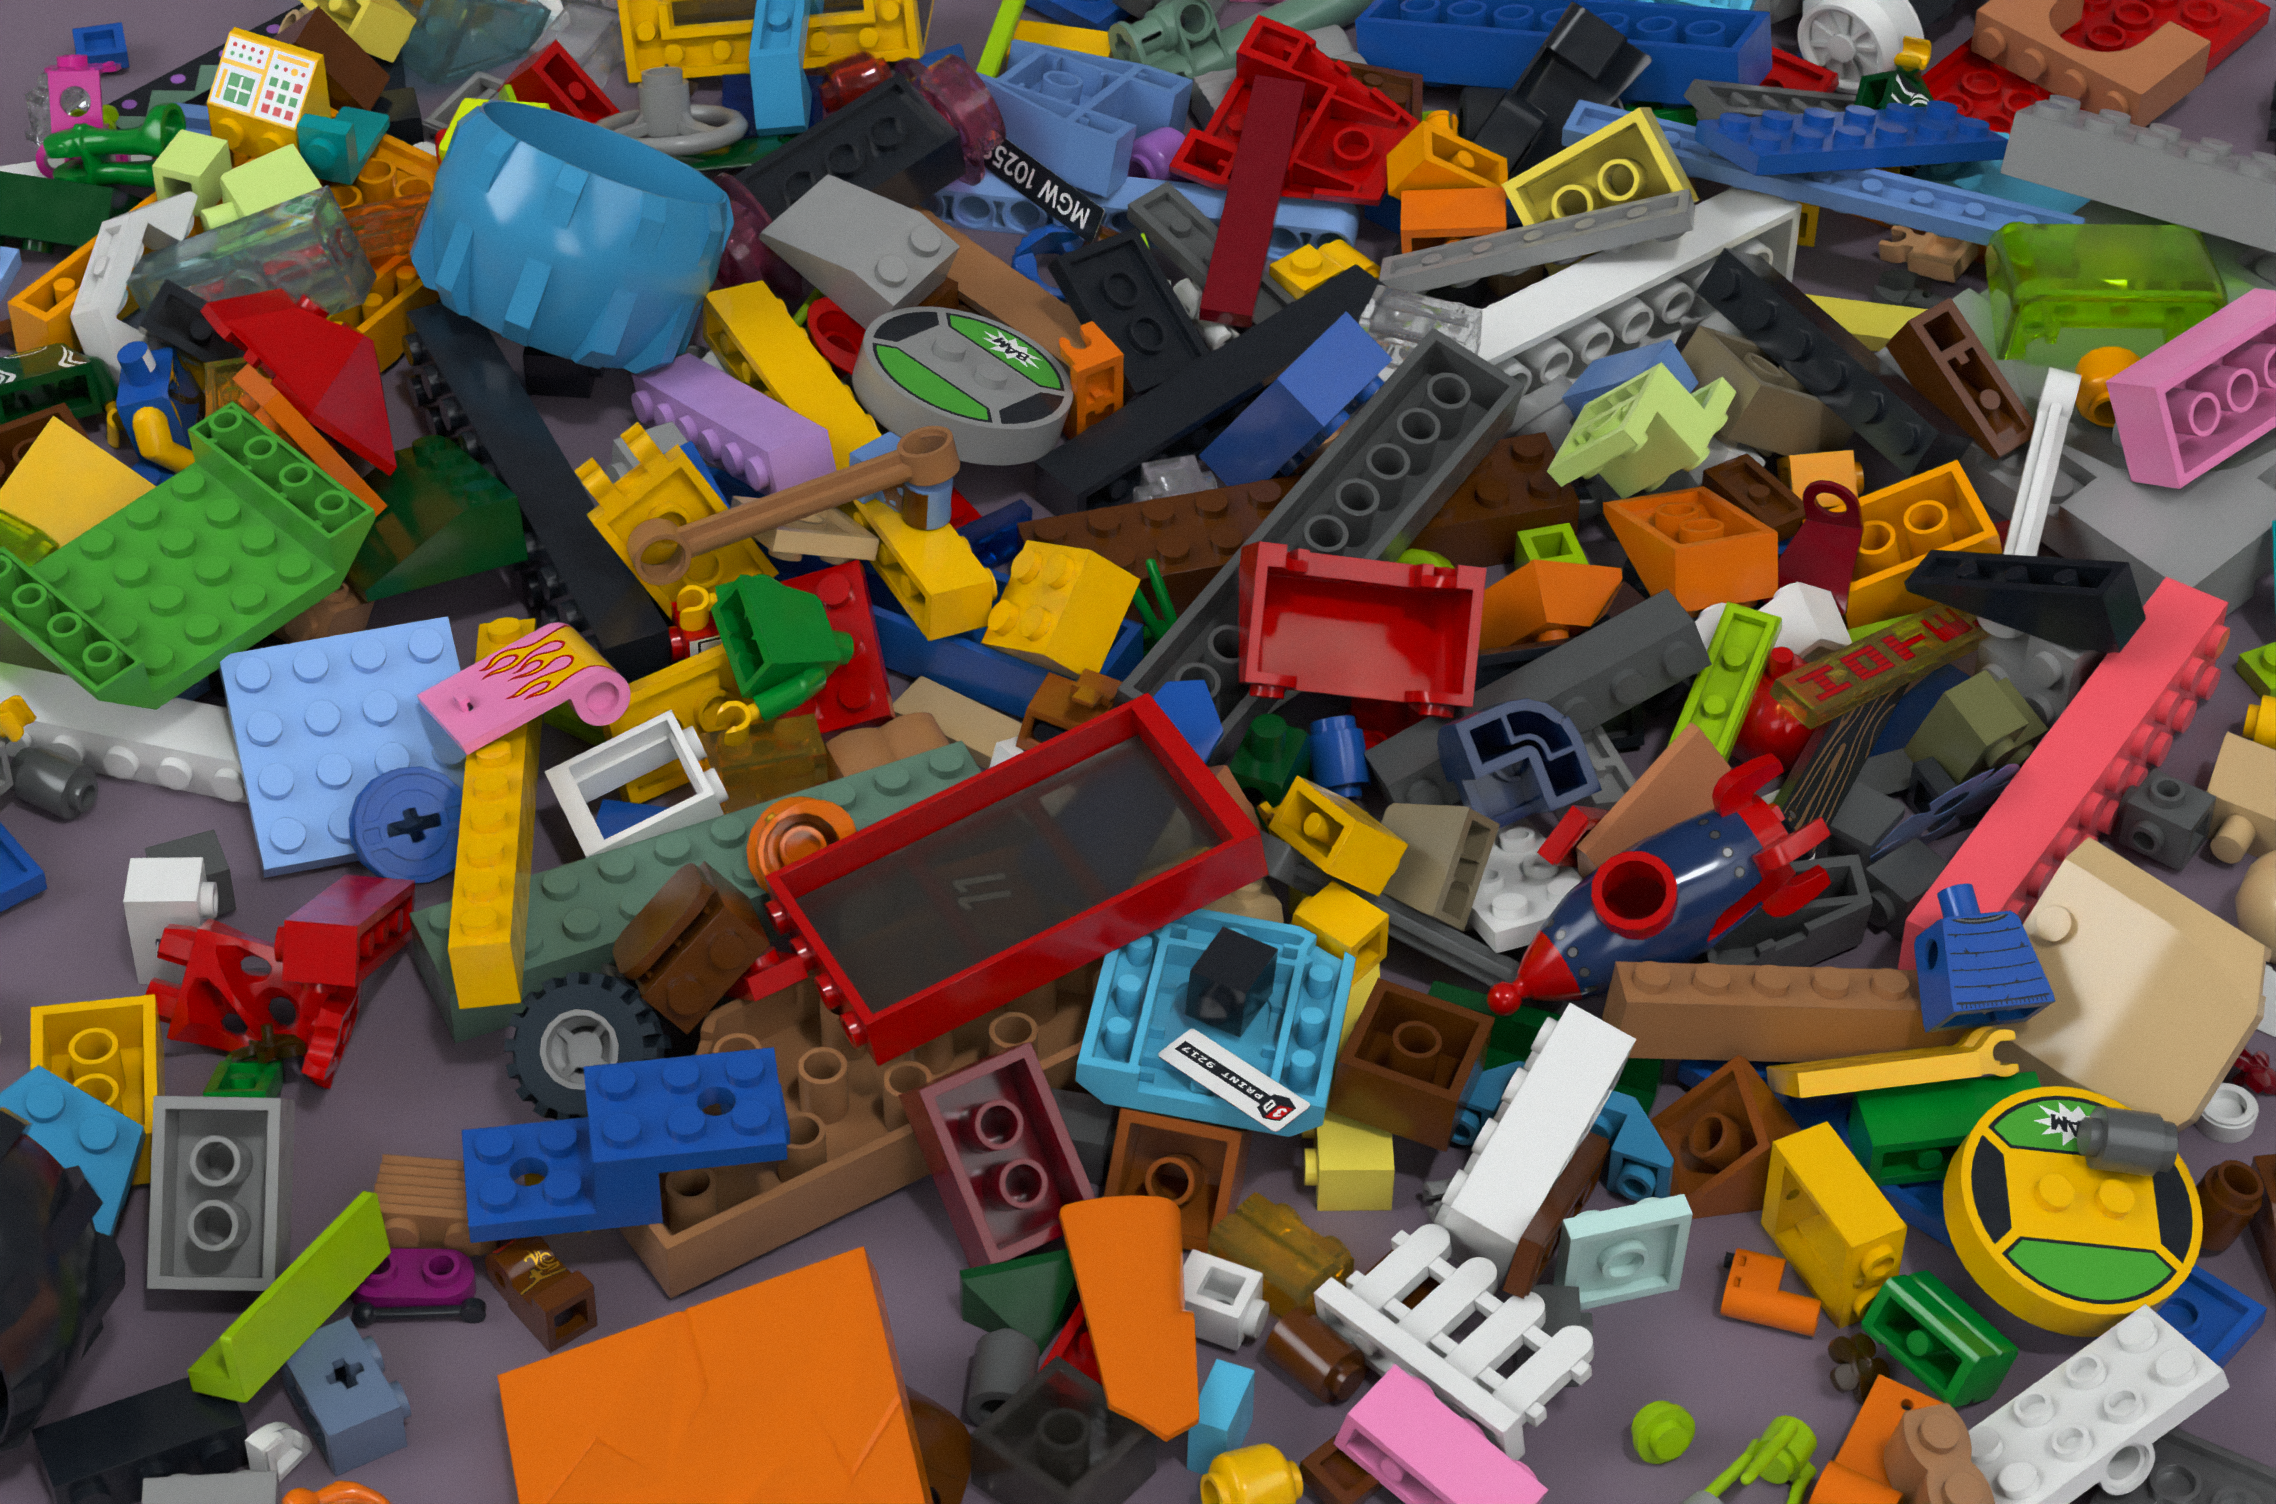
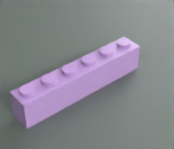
M690 353L676 357L673 363L645 374L632 373L636 390L631 396L632 405L636 416L643 424L652 428L673 421L688 442L692 441L702 458L766 496L837 471L827 429Z

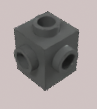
M2153 768L2139 787L2131 785L2121 799L2117 816L2123 818L2118 843L2182 872L2208 838L2217 797Z

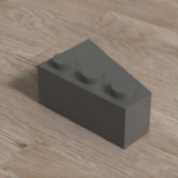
M1859 854L1790 862L1789 864L1797 873L1793 877L1819 864L1826 870L1832 883L1815 899L1788 916L1774 917L1759 908L1736 929L1718 941L1713 948L1695 958L1689 964L1715 963L1722 965L1808 967L1861 944L1873 901Z

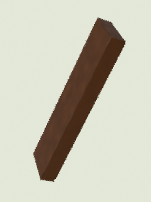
M1589 1131L1522 1234L1503 1291L1522 1299L1525 1296H1529L1559 1248L1563 1219L1572 1218L1580 1214L1594 1193L1610 1148V1144H1608L1609 1139Z

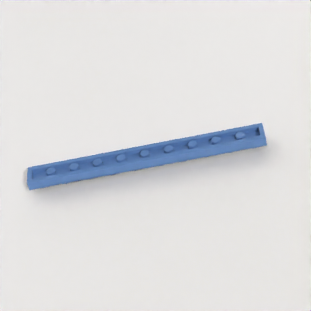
M1579 99L1562 129L1561 145L1569 147L1631 111ZM1656 117L1687 177H1698L1731 185L1737 189H1748L1778 196L1787 201H1799L1832 209L1838 213H1850L1883 221L1889 225L1909 227L1934 233L1939 237L1964 240L1985 245L1994 250H2006L2035 257L2041 261L2056 262L2069 266L2083 236L2084 217L1875 168L1754 176L1694 141L1695 126Z

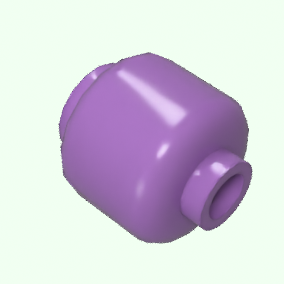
M1159 127L1135 139L1127 176L1193 183L1194 181L1169 172V165L1186 136L1172 127Z

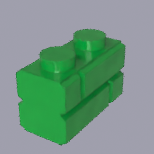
M1928 1270L1914 1272L1909 1276L1904 1274L1889 1277L1883 1283L1861 1322V1329L1878 1344H1885L1887 1352L1953 1408L1967 1405L1970 1401L1976 1403L1989 1400L1997 1392L2019 1354V1349Z

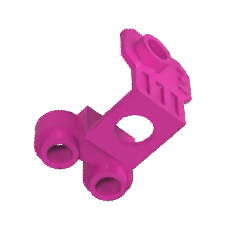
M84 54L56 56L57 65H49L44 68L45 73H48L51 132L55 133L60 130L69 129L75 124L86 123L95 128L109 129V123H103L100 75L105 72L120 70L121 64L114 63V61L88 63V55ZM78 86L87 91L91 99V105L86 114L75 117L64 111L61 105V96L68 87ZM42 144L36 153L37 168L45 177L54 179V168L48 164L47 155ZM114 154L116 161H131V155ZM81 157L64 158L65 162L81 159Z

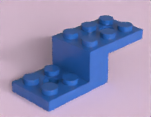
M774 1047L584 1066L588 1117L462 1130L470 1243L663 1223L659 1173L788 1160ZM713 1104H724L732 1108L728 1113L718 1116L708 1115L702 1111L707 1106ZM530 1173L545 1177L542 1182L532 1186H523L514 1182L518 1177Z

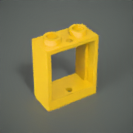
M1828 1121L1773 1141L1761 1224L1814 1297L1822 1300V1308L1836 1327L1841 1329L1864 1319L1883 1283L1889 1277L1899 1276L1907 1225Z

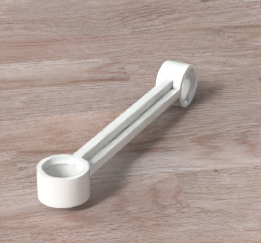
M2052 367L2048 368L2002 554L2037 556L2067 429L2082 375ZM1976 616L1981 627L1996 637L2015 638L2024 634V632Z

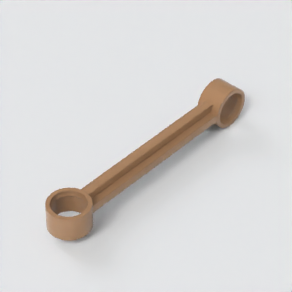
M942 426L918 428L900 439L897 444V450L680 527L672 521L662 518L644 521L629 536L627 542L628 555L638 575L645 582L652 585H667L677 581L686 573L693 557L907 481L916 486H931L945 482L952 478L961 466L953 434L948 428ZM668 539L678 543L673 555L662 563L647 564L641 561L644 550L658 540Z

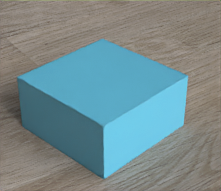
M1216 1359L1199 1395V1422L1188 1429L1187 1470L1203 1475L1207 1474L1208 1468L1215 1456L1241 1448L1253 1421L1255 1370Z

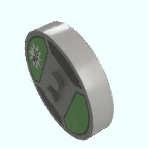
M907 307L887 312L876 318L868 326L864 334L852 374L853 388L859 401L869 414L889 431L902 438L907 433L926 426L948 428L953 434L959 460L982 465H1016L1034 461L1048 454L1059 441L1073 401V391L1071 390L1068 374L1054 356L1041 345L1021 332L995 320L970 312L942 307Z

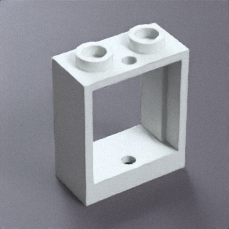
M672 710L544 771L586 858L722 816L724 813L720 803L729 799L715 768L713 767L703 772L698 762L708 756L693 726L682 730ZM678 758L697 795L604 840L586 803Z

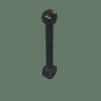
M467 1298L461 1305L375 1307L370 1302L363 1301L355 1305L352 1310L354 1322L364 1327L371 1325L375 1320L461 1317L463 1321L475 1324L482 1322L486 1317V1303L479 1298Z

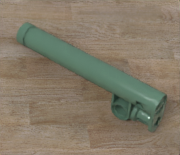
M1162 0L1154 9L1146 12L1144 19L1129 25L1127 22L1119 21L1111 25L1108 31V41L1114 59L1149 65L1192 80L1193 77L1204 75L1210 71L1235 68L1236 51L1258 14L1303 32L1330 25H1338L1343 28L1355 22L1374 0H1285L1222 30L1219 28L1211 5L1206 0ZM1181 12L1183 13L1185 18L1184 28L1182 27L1180 21Z

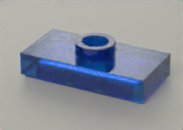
M1020 499L977 520L971 521L955 529L959 536H964L968 540L972 553L983 566L994 569L1015 559L1017 556V523L1033 520L1032 508Z

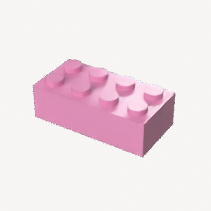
M2252 289L2106 381L2131 482L2181 489L2276 427V290Z

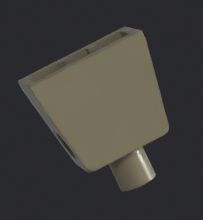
M1392 803L1386 808L1381 824L1409 845L1400 859L1396 872L1390 877L1382 892L1456 930L1464 932L1500 824L1464 806Z

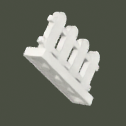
M1438 1224L1423 1225L1411 1235L1400 1230L1391 1239L1394 1251L1366 1276L1356 1270L1346 1279L1347 1288L1330 1277L1314 1292L1317 1316L1362 1350L1365 1356V1364L1383 1377L1396 1364L1408 1375L1420 1378L1431 1387L1436 1398L1461 1418H1467L1477 1424L1484 1432L1487 1440L1514 1460H1519L1525 1454L1522 1425L1529 1422L1535 1428L1538 1427L1547 1418L1544 1405L1570 1380L1573 1379L1582 1385L1592 1376V1369L1589 1363L1594 1356L1592 1335L1587 1329L1576 1325L1567 1326L1558 1331L1553 1337H1550L1541 1330L1546 1321L1543 1299L1538 1294L1531 1292L1524 1299L1512 1295L1505 1303L1493 1296L1499 1284L1495 1264L1489 1259L1475 1257L1465 1261L1459 1268H1454L1446 1262L1452 1252L1450 1234L1446 1228ZM1429 1276L1440 1283L1414 1309L1411 1310L1401 1303ZM1476 1310L1487 1317L1460 1344H1457L1448 1337ZM1523 1344L1535 1352L1508 1379H1505L1496 1372Z

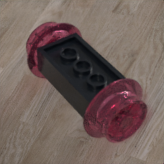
M954 54L946 55L929 67L924 66L913 58H902L896 63L895 75L735 176L727 173H720L715 176L713 182L726 192L730 199L734 225L721 256L717 278L725 288L763 280L771 291L787 301L795 302L801 298L803 292L801 279L803 276L762 242L759 236L766 227L827 174L909 208H913L957 179L971 186L982 182L985 176L983 156L1005 142L1006 129L998 106L980 77L964 60Z

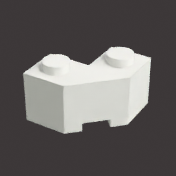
M1801 582L1791 583L1777 590L1773 599L1758 610L1782 618V629L1774 648L1780 646L1787 647L1806 662L1816 665L1817 668L1827 664L1831 665L1855 648L1831 591ZM1721 602L1705 608L1700 612L1698 619L1695 621L1706 651L1726 603Z

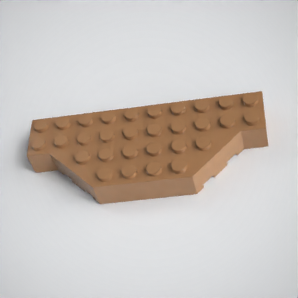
M915 917L833 955L872 1014L973 966L949 931L941 929V920ZM978 926L975 929L976 935L991 956L1024 941V934ZM1105 955L880 1066L876 1065L864 1046L857 1049L853 1048L840 1023L839 1016L842 1013L838 1007L829 1011L821 1000L814 983L816 975L813 970L807 972L808 978L756 1002L736 999L708 1012L700 1030L701 1040L695 1055L774 1047L778 1080L781 1083L790 1128L791 1144L787 1145L788 1160L659 1173L663 1223L620 1227L618 1229L671 1299L931 1174L898 1096L906 1091L1007 1047L1031 1042L1050 1088L1093 1095L1076 1082L1075 1079L1077 1062ZM719 1104L709 1105L702 1110L708 1115H721Z

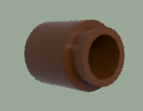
M2226 1160L2220 1165H2215L2208 1169L2196 1185L2203 1219L2200 1247L2213 1251L2228 1249L2260 1209L2264 1184L2259 1174L2249 1165L2237 1160Z

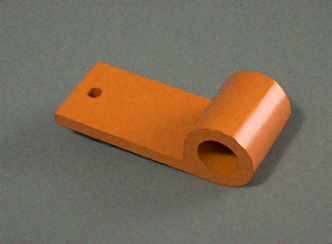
M1879 1374L1835 1461L1829 1460L1808 1504H1904V1493L1892 1488L1885 1471V1446L1904 1412L1910 1411L1904 1410L1902 1406H1908L1911 1410L1943 1404V1402Z

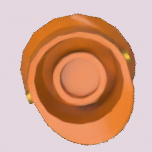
M803 796L779 800L770 805L761 814L751 829L746 847L748 868L758 886L769 894L764 876L857 832V829L850 815L833 802Z

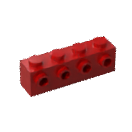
M344 875L286 918L284 925H279L274 943L275 960L283 962L282 981L301 982V990L311 993H333L339 990V986L356 987L412 940L409 913L414 912L416 880Z

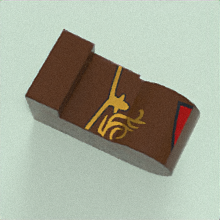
M541 1236L517 1238L485 1257L486 1270L496 1290L508 1303L509 1309L549 1353L598 1326L594 1285L579 1270L571 1273L554 1256L550 1247ZM566 1309H570L573 1313L572 1318L566 1324L555 1327L554 1316Z

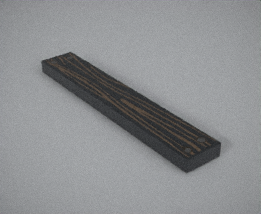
M1885 632L1867 638L1863 647L1871 644L1896 666L1866 681L1861 680L1851 670L1848 671L1842 683L1849 681L1854 686L1833 697L1773 803L1779 806L1785 817V820L1781 823L1788 835L1817 817H1822L1826 826L1830 827L1913 678L1901 657L1880 640L1887 636ZM1866 655L1857 658L1868 670L1878 667ZM1820 843L1793 862L1811 859Z

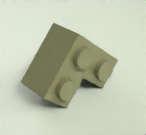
M1984 670L1942 694L1904 748V752L1913 763L1933 756L1955 784L1959 786L1991 769H1995L1991 773L1995 774L2008 764H2018L2021 768L2049 729L2007 677L1996 682L1990 673Z

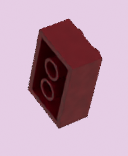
M1031 1042L1007 1047L898 1095L970 1268L1010 1260L1063 1236L1059 1220L1061 1208L1066 1204L1096 1198Z

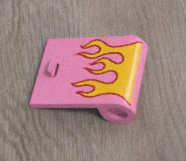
M556 622L535 630L421 692L417 697L426 711L464 753L468 755L565 701H568L571 709L584 722L593 726L611 724L618 720L626 711L630 702V688L627 681L573 627L565 623Z

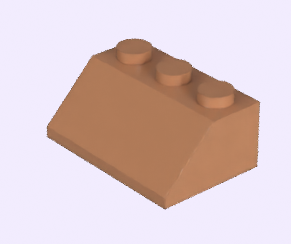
M1690 722L1577 845L1578 872L1583 879L1610 857L1619 854L1640 840L1715 808L1712 800L1714 786L1719 778L1732 770V768L1699 727Z

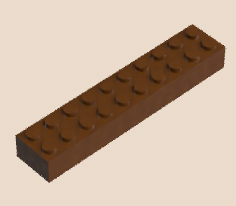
M1546 432L1500 439L1406 550L1413 548L1439 553L1448 559L1454 568L1456 565L1484 568L1514 562L1517 531L1570 523L1577 538L1580 501L1570 482L1561 487L1547 472L1556 456V452ZM1305 473L1017 523V555L1022 551L1026 540L1092 550L1141 579L1138 585L1139 589L1142 591L1157 620H1164L1145 566L1146 560L1153 558L1157 563L1161 577H1163L1176 616L1179 618ZM1131 601L1124 617L1142 623L1145 627V622L1133 601Z

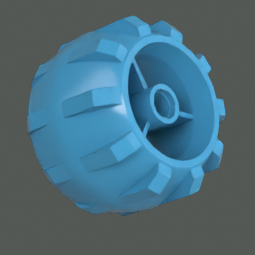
M489 100L481 106L475 107L457 122L446 155L436 172L433 190L412 245L410 257L424 287L438 291L443 305L459 315L468 316L481 325L502 334L501 336L526 347L530 346L573 360L577 364L597 369L601 367L626 369L634 374H645L673 363L675 357L685 353L701 312L703 300L717 277L721 256L734 225V219L727 193L716 183L704 176L703 173L688 164L631 137L564 113L505 100Z

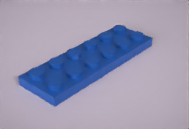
M1937 100L1928 101L1927 107L1889 103L1886 109L1873 110L1865 106L1849 105L1846 107L1845 112H1831L1822 108H1806L1804 114L1795 115L1783 111L1766 110L1763 111L1761 117H1748L1739 113L1726 112L1720 114V119L1698 120L1694 141L1754 176L2003 160L2008 144V139L1989 130L1990 124L1988 122L1965 117L1957 112L1958 107L1956 105Z

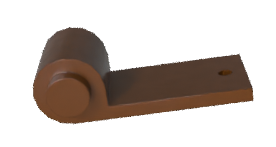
M1391 1249L1382 1259H1380L1372 1268H1370L1364 1274V1276H1366L1370 1271H1372L1394 1250ZM1429 1276L1401 1303L1411 1310L1414 1309L1440 1283ZM1303 1306L1294 1308L1285 1314L1275 1325L1265 1344L1264 1353L1270 1361L1325 1403H1330L1338 1398L1344 1400L1350 1397L1361 1385L1365 1374L1371 1370L1365 1364V1356L1362 1350L1307 1307Z

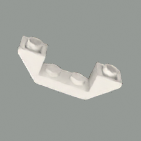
M191 191L161 199L103 221L70 318L84 354L104 360L118 387L121 373V365L117 360L118 351L126 344L134 341L145 342L148 346L150 340L149 337L141 334L139 330L116 319L128 298L126 286L130 274L142 257L144 245L155 251L183 243V240L189 235L194 225V215L192 213L198 195Z

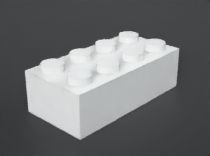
M1572 1003L1568 1004L1559 1022L1549 1016L1547 1017L1531 1046L1532 1052L1524 1067H1518L1501 1098L1503 1102L1494 1119L1489 1117L1471 1149L1473 1153L1464 1170L1459 1169L1441 1200L1443 1204L1433 1223L1443 1226L1450 1234L1452 1247L1450 1258L1461 1264L1475 1257L1489 1259L1497 1268L1498 1285H1502L1509 1273L1522 1234L1591 1130L1609 1099L1635 1044V1038Z

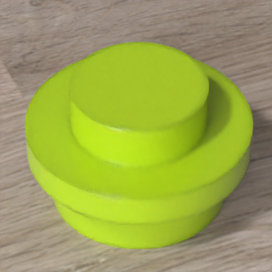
M1659 1400L1649 1403L1637 1413L1632 1422L1631 1433L1634 1448L1644 1461L1651 1464H1663L1674 1460L1685 1452L1693 1440L1695 1434L1693 1417L1684 1407L1668 1401Z

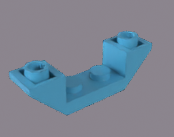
M824 0L756 1L749 65L758 136L803 133L808 130L812 92L803 69L809 16L811 14H823Z
M1516 1061L1482 1072L1451 1141L1473 1147L1488 1118L1494 1119L1503 1102L1501 1100L1502 1095L1518 1067L1523 1068L1525 1062ZM1613 1091L1590 1130L1594 1134L1609 1139L1608 1144H1610L1609 1151H1611L1606 1190L1624 1195L1635 1201H1641L1650 1197L1661 1199L1670 1197L1674 1166L1673 1156L1636 1097Z

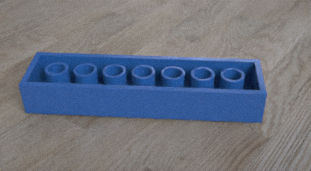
M1374 0L1355 20L1357 50L1368 65L1422 74L1424 84L1430 87L1458 84L1480 88L1512 89L1571 2L1579 4L1627 37L1628 43L1651 57V63L1619 95L1618 98L1622 104L1649 101L1660 102L1666 108H1681L1692 105L1683 95L1694 79L1759 86L1772 69L1770 12L1628 0Z

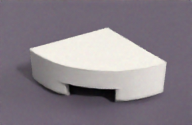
M284 1422L267 1424L245 1439L250 1470L258 1472L277 1471L279 1483L313 1449L312 1443L306 1435Z

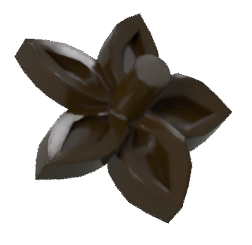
M264 1023L260 1025L263 1041L248 1040L249 1046L231 1051L232 1062L257 1057L259 1064H266L267 1062L277 1061L282 1058L305 1054L306 1046L305 1042L298 1038L297 1035L274 1034L273 1023Z

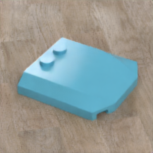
M1199 908L1105 954L1077 1062L1075 1081L1101 1102L1108 1105L1286 1137L1322 1126L1350 995L1356 957L1345 952L1342 961L1316 946L1317 935L1301 926ZM1222 927L1278 949L1273 992L1241 1037L1185 1015L1190 970ZM1195 1029L1309 1102L1310 1107L1281 1130L1274 1132L1161 1059L1158 1053L1188 1030Z

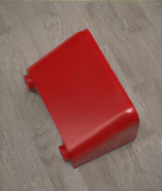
M1261 541L1241 547L1239 565V683L1250 685L1249 696L1283 700L1285 690L1409 703L1420 705L1419 715L1448 719L1454 718L1455 708L1473 707L1487 568L1456 565L1454 569L1434 567V564L1426 563L1414 565L1312 553L1307 549H1295L1287 552V544Z

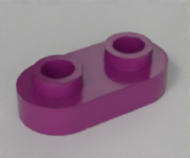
M390 1248L391 1253L350 1295L355 1305L365 1301L370 1302L375 1307L461 1305L465 1299L474 1298L476 1279L474 1266L465 1254L453 1249Z

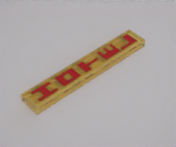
M1937 603L1776 678L1769 694L1811 730L1978 650L1979 643L1992 634L1981 627L1975 615Z

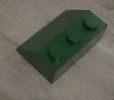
M0 171V246L4 247L5 238L23 241L21 249L25 251L53 255L54 246L72 248V254L98 235L103 221L127 213L145 199L111 187Z

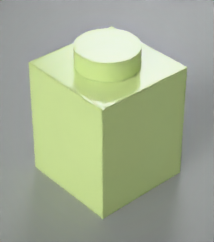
M180 129L152 165L157 201L191 191L198 195L192 213L194 216L200 217V210L216 206L222 198L220 178L223 173L232 169L228 140Z

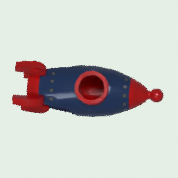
M1772 753L1739 765L1719 778L1714 786L1712 794L1714 809L1686 819L1657 834L1640 840L1619 854L1610 857L1572 888L1537 931L1523 956L1517 971V978L1512 983L1502 981L1490 988L1487 994L1489 1008L1496 1015L1506 1017L1513 1015L1525 998L1539 1001L1563 1002L1607 996L1615 961L1689 963L1713 948L1718 941L1736 929L1759 908L1774 917H1785L1796 912L1815 899L1832 882L1826 870L1819 864L1793 877L1797 873L1789 863L1829 837L1831 833L1822 817H1817L1788 835L1781 823L1785 820V817L1779 806L1773 802L1767 804L1755 793L1770 780L1784 772L1781 761Z

